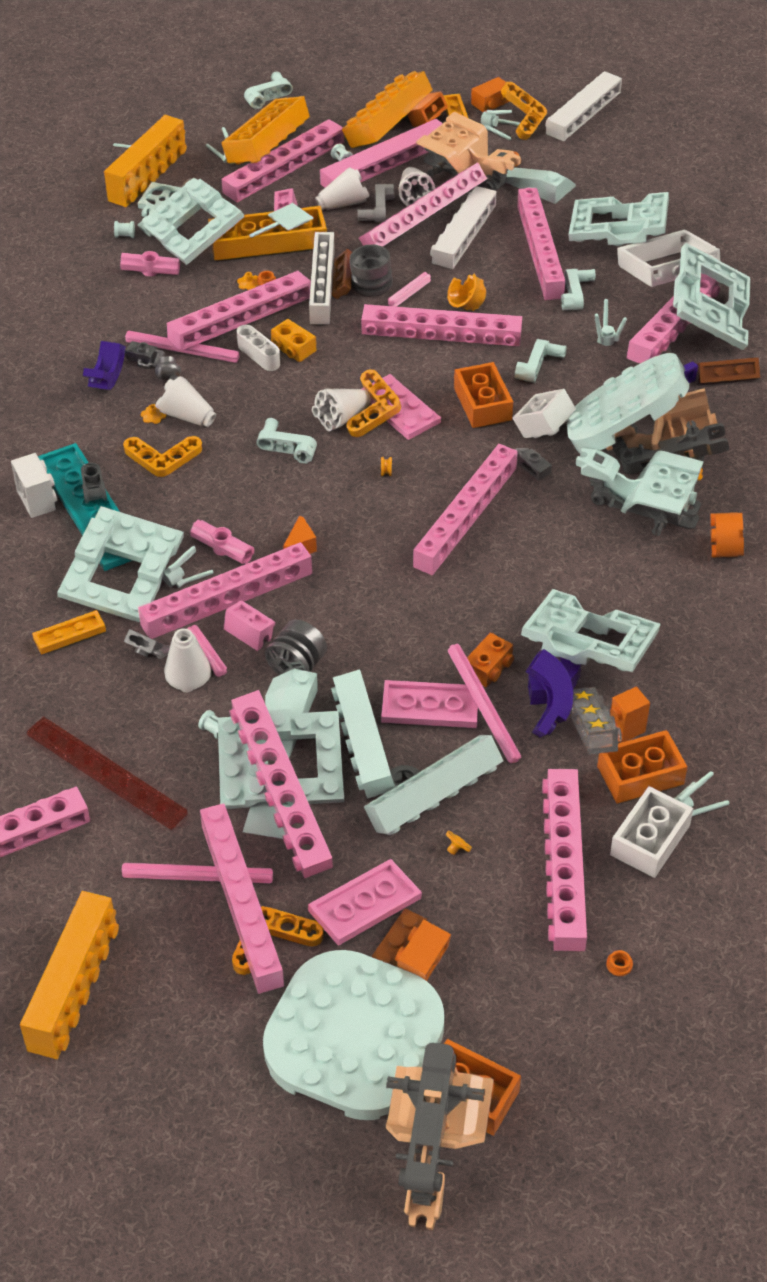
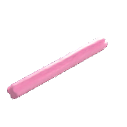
M127 331L125 335L126 342L128 343L132 341L138 343L145 342L160 349L233 363H237L240 357L239 352L235 350L197 344L180 351L166 337L135 331Z
M459 644L451 645L448 653L507 761L510 764L518 762L521 754Z
M123 863L122 877L220 882L215 866ZM247 868L252 883H272L273 870L271 868Z

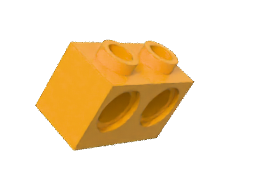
M289 319L271 329V342L278 346L279 350L286 353L289 358L301 362L317 351L316 336Z

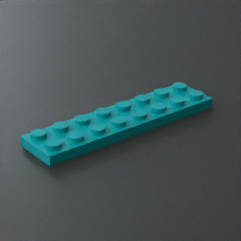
M76 443L38 456L39 460H43L46 465V473L52 475L55 484L52 487L82 536L92 518L95 519L101 506L120 512L107 491V501L100 499L89 501V504H85L81 468L89 462ZM105 552L99 564L104 571H107L133 560Z

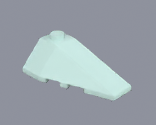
M514 168L512 171L508 170V174H506V183L520 189L528 187L537 188L540 198L554 204L576 186L568 178L553 171Z
M294 668L273 678L265 695L267 710L290 709V714L308 713L318 691L317 673ZM297 739L281 740L288 758Z

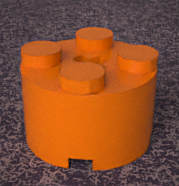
M711 513V527L715 526V528L710 530L711 543H715V545H711L712 558L744 556L742 513Z

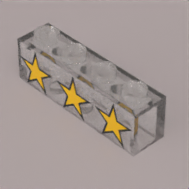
M595 687L573 689V705L569 715L588 754L618 751V742L622 740L620 727H616L614 716H610L608 705H604L603 696L599 695Z

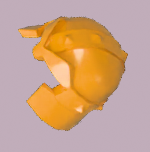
M474 273L473 275H468V279L461 285L460 279L453 278L448 289L450 305L472 311L478 309L486 298L484 280L478 278Z

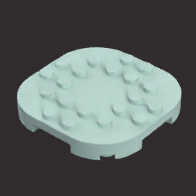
M666 353L648 359L634 368L628 367L622 372V375L616 378H609L604 382L603 386L581 400L575 406L576 410L567 421L568 437L576 450L580 453L582 448L592 450L605 449L616 443L615 433L648 414L655 421L675 407L679 401V396L683 398L689 390V383L684 375L686 370L677 355Z
M335 950L325 952L311 958L296 971L271 1015L263 1037L265 1061L272 1078L289 1093L295 1095L296 1092L319 1100L345 1111V1116L358 1120L380 1119V1116L389 1114L393 1089L386 1088L388 1076L395 1077L397 1066L422 1067L426 1046L429 1043H441L444 1033V1008L435 989L416 974L354 951Z

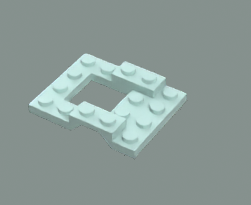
M193 178L186 182L181 189L173 193L163 204H160L152 213L145 216L137 225L149 237L152 235L156 237L170 253L187 265L245 216L241 210L222 198L220 193L201 179ZM201 208L215 217L189 240L177 231L179 226Z
M651 193L641 202L622 204L614 197L575 200L568 234L569 241L582 242L589 239L599 241L607 238L608 245L621 246L627 243L646 242L647 235L659 236L665 234L669 193ZM612 212V219H627V221L591 224L593 213L607 214Z
M685 243L681 247L680 274L675 279L673 307L677 308V316L713 334L715 337L721 338L732 346L744 350L748 346V330L742 328V319L749 306L750 277ZM701 273L729 287V298L725 304L700 292Z
M101 506L95 519L92 518L75 550V558L57 592L58 597L140 622L138 607L154 601L161 585L164 570L170 557L176 554L184 537V532ZM105 552L142 563L138 570V578L130 594L90 582Z
M552 589L523 626L521 635L535 642H543L541 650L545 649L553 656L568 659L575 664L586 665L591 658L598 663L615 666L621 671L633 672L659 632L660 624L619 610H614L600 616L585 611L575 596ZM583 627L592 630L596 634L607 635L612 628L619 633H627V635L618 647L579 634L578 632Z
M290 709L268 710L281 740L316 738L318 778L298 779L308 803L344 802L338 711L290 714ZM231 717L218 718L220 804L224 803L226 809L249 808L259 802H267L264 795L267 790L265 785L260 786L255 772L258 769L256 764L251 765L247 756V751H249L247 743L242 744L238 734V730H241L239 724H234ZM252 719L249 720L247 723L253 724L256 723L257 720ZM258 740L256 743L264 744L266 741ZM276 781L273 784L276 786H281L284 784V782Z

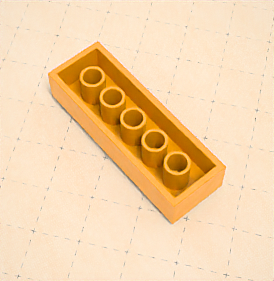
M413 71L407 76L401 74L395 77L393 83L385 86L384 91L375 95L376 98L368 102L364 109L356 113L357 116L346 122L347 125L342 128V131L351 148L378 142L433 90L424 71L418 73Z
M305 97L274 99L222 141L221 144L227 162L238 165L244 162L257 163L261 161L264 155L269 154L272 148L277 147L279 142L285 140L290 133L295 132L296 128L303 125L304 121L310 117Z
M164 115L104 171L109 202L123 207L129 206L141 193L145 192L151 182H155L171 164H174L186 152L187 146L185 143L183 120Z
M321 206L301 208L311 215L313 219L288 231L283 226L278 225L252 238L249 236L251 233L276 221L268 216L272 212L244 215V218L211 244L214 261L314 249L315 232H327Z
M86 891L81 892L20 1023L27 1052L58 1060L61 1051L67 1049L71 1028H75L79 1022V1010L82 1005H86L88 1002L90 985L92 982L95 983L100 972L99 965L102 960L105 961L109 953L110 940L115 939L118 934L119 924L116 923V910L113 908L112 898Z

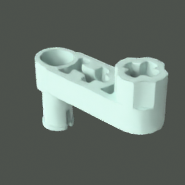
M280 72L272 73L271 82L250 87L245 91L244 98L252 108H255V110L260 109L265 104V101L287 96L292 92V85L286 78L282 77Z
M565 269L564 278L568 293L561 295L562 310H583L584 300L580 282H594L596 278L595 269Z
M537 339L528 363L517 362L514 378L535 383L544 357L550 355L564 359L567 346Z
M268 418L265 421V426L260 431L256 442L259 448L294 454V458L299 463L307 464L312 461L317 446L314 438L276 431L278 427L276 419Z

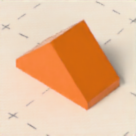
M299 516L283 545V549L301 542L308 553L311 554L317 552L316 536L304 517Z

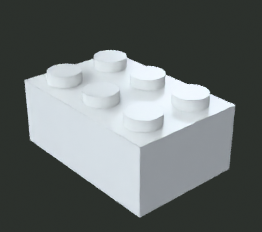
M648 786L613 836L610 855L655 878L689 828L693 808Z

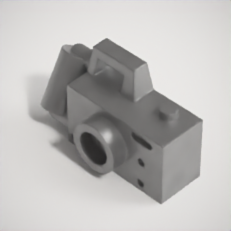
M132 341L125 350L127 360L138 362V367L150 369L151 366L157 367L159 359L165 356L162 350H158L156 346L148 345L145 342L138 343Z
M529 448L516 449L518 451L519 465L538 481L551 473L552 464L538 452Z
M129 629L124 642L136 647L134 652L146 657L150 653L162 659L168 655L170 649L169 645H164Z

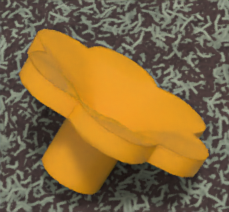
M246 272L242 278L237 280L240 289L251 290L259 286L257 284L258 276H252L251 272Z
M151 404L146 410L141 412V417L145 423L152 422L158 424L162 419L166 418V414L160 412L155 404Z
M449 830L447 831L446 836L452 842L447 848L448 852L455 855L459 849H464L467 852L471 851L472 847L461 837Z

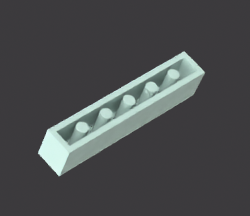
M356 670L333 677L335 687L331 688L335 702H340V704L336 705L339 718H344L345 720L341 722L344 736L349 735L350 738L345 741L349 754L354 753L355 756L350 759L354 772L359 771L360 774L355 776L359 790H365L367 799L385 794L395 788L361 671Z
M479 735L365 805L364 808L377 833L392 835L401 829L400 826L402 824L417 820L423 811L432 810L439 806V801L457 795L459 793L458 789L476 783L478 781L477 777L495 771L497 769L496 766L503 762V759L492 735Z

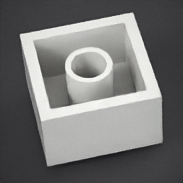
M565 389L535 394L513 417V420L524 438H538L542 435L551 436L559 431V427L569 420L570 415L576 408Z
M36 453L11 460L16 489L30 517L33 518L56 510L54 502L57 501V496L54 489H52V486L55 484L52 475L46 473L47 468L44 461L39 460Z

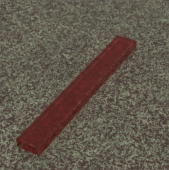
M44 716L27 731L29 737L170 830L188 815L187 809Z

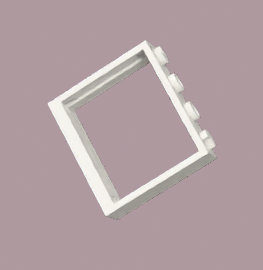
M681 230L648 239L646 242L617 248L618 265L647 285L654 287L675 281L680 274V259L656 266H650L646 263L647 261L679 253L685 243L720 261V249L687 230ZM658 270V274H653V271Z

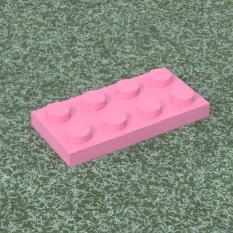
M391 374L382 378L398 396L401 403L400 412L388 419L387 422L407 440L441 423V417ZM379 390L376 392V395H383L386 390ZM370 396L371 402H370L369 406H371L372 404L375 403V401L373 400V398H372L371 396ZM387 400L388 405L394 406L390 403L389 400Z
M385 680L381 723L477 728L478 706L466 685Z
M390 859L308 904V911L339 946L420 900L422 892Z

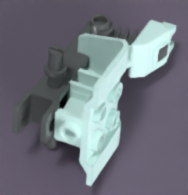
M581 449L580 456L576 458V466L581 467V474L588 476L591 482L590 485L594 486L591 494L594 504H604L610 508L615 507L621 509V512L625 514L628 511L653 518L655 526L652 529V533L654 535L657 533V536L661 535L662 529L668 523L687 529H694L699 521L698 512L701 503L696 500L697 492H694V486L703 461L665 451H657L638 478L631 480L618 473L620 464L614 457L599 449Z

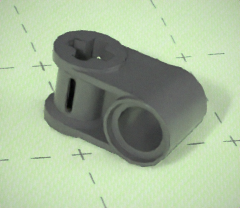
M96 463L83 465L81 475L85 504H89V501L100 499L107 501L100 466Z

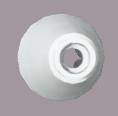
M351 167L346 169L315 197L318 206H321V210H331L366 202L369 193L366 187H362L360 183L362 178L359 171Z
M408 167L401 176L398 188L399 197L406 206H409L434 190L435 184L426 173L417 168Z
M181 376L175 380L169 379L164 386L166 391L156 402V408L163 414L209 427L215 420L216 413L213 412V408L195 388Z
M362 389L320 390L315 397L312 413L325 426L327 431H332L342 427L350 418L366 409L371 402L369 393Z
M179 629L172 638L164 673L166 681L172 687L186 693L203 686L211 677V668L195 635L189 629Z

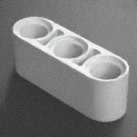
M241 325L237 328L238 348L265 370L274 371L280 367L278 346L251 325Z

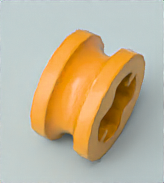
M381 457V476L385 474L392 476V457H389L387 460Z

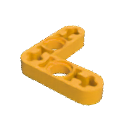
M506 82L501 89V94L527 114L516 128L517 136L522 140H527L546 116L547 109L515 83Z
M375 370L364 371L360 376L364 389L373 398L375 403L348 420L346 426L349 434L353 437L365 435L398 414L401 410L398 396ZM369 379L374 380L375 384L372 385ZM386 390L383 395H376L377 391ZM387 400H389L390 403L394 406L388 405ZM379 413V416L377 418H369L371 414Z
M196 436L185 438L163 454L137 437H130L123 443L125 454L157 477L169 475L202 452V441ZM175 455H181V456H182V457L179 458V459H174V458H172V457L175 456ZM144 456H152L150 459H143Z
M261 907L263 915L267 916L268 919L265 921L270 935L311 947L317 946L322 942L324 937L323 928L317 921L270 907ZM287 922L295 926L291 931H284L280 927ZM299 926H302V930H300V934H298ZM312 930L316 931V934L308 937V933H311ZM239 940L232 957L233 969L238 974L247 975L251 971L248 962L240 965V961H243L245 958V953Z

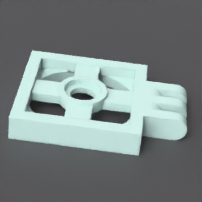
M151 182L138 202V208L143 209L142 217L152 213L160 204L169 199L171 193L177 192L181 187ZM155 190L163 191L161 195L152 194Z

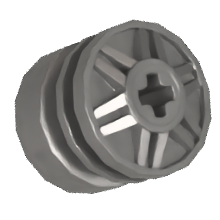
M375 244L364 245L351 253L349 261L352 272V285L357 293L365 296H377L391 288L393 282L390 253L386 248Z
M294 619L285 625L278 637H275L273 642L267 647L265 658L269 666L278 675L294 668L311 672L314 665L326 653L327 643L323 635L314 626L305 621Z

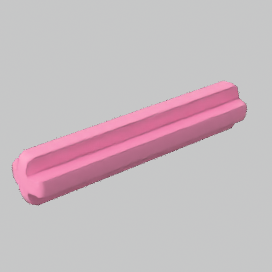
M423 272L388 298V305L397 307L431 281L430 274Z
M197 625L188 627L187 629L195 635L205 653L213 673L217 677L226 675L227 667Z

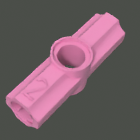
M153 251L144 252L142 255L122 253L120 269L142 272L145 276H155L157 274L179 275L180 260L179 258L160 257Z
M197 520L190 530L191 537L212 547L217 555H227L242 564H247L254 554V547L233 537L228 528H216L203 520Z

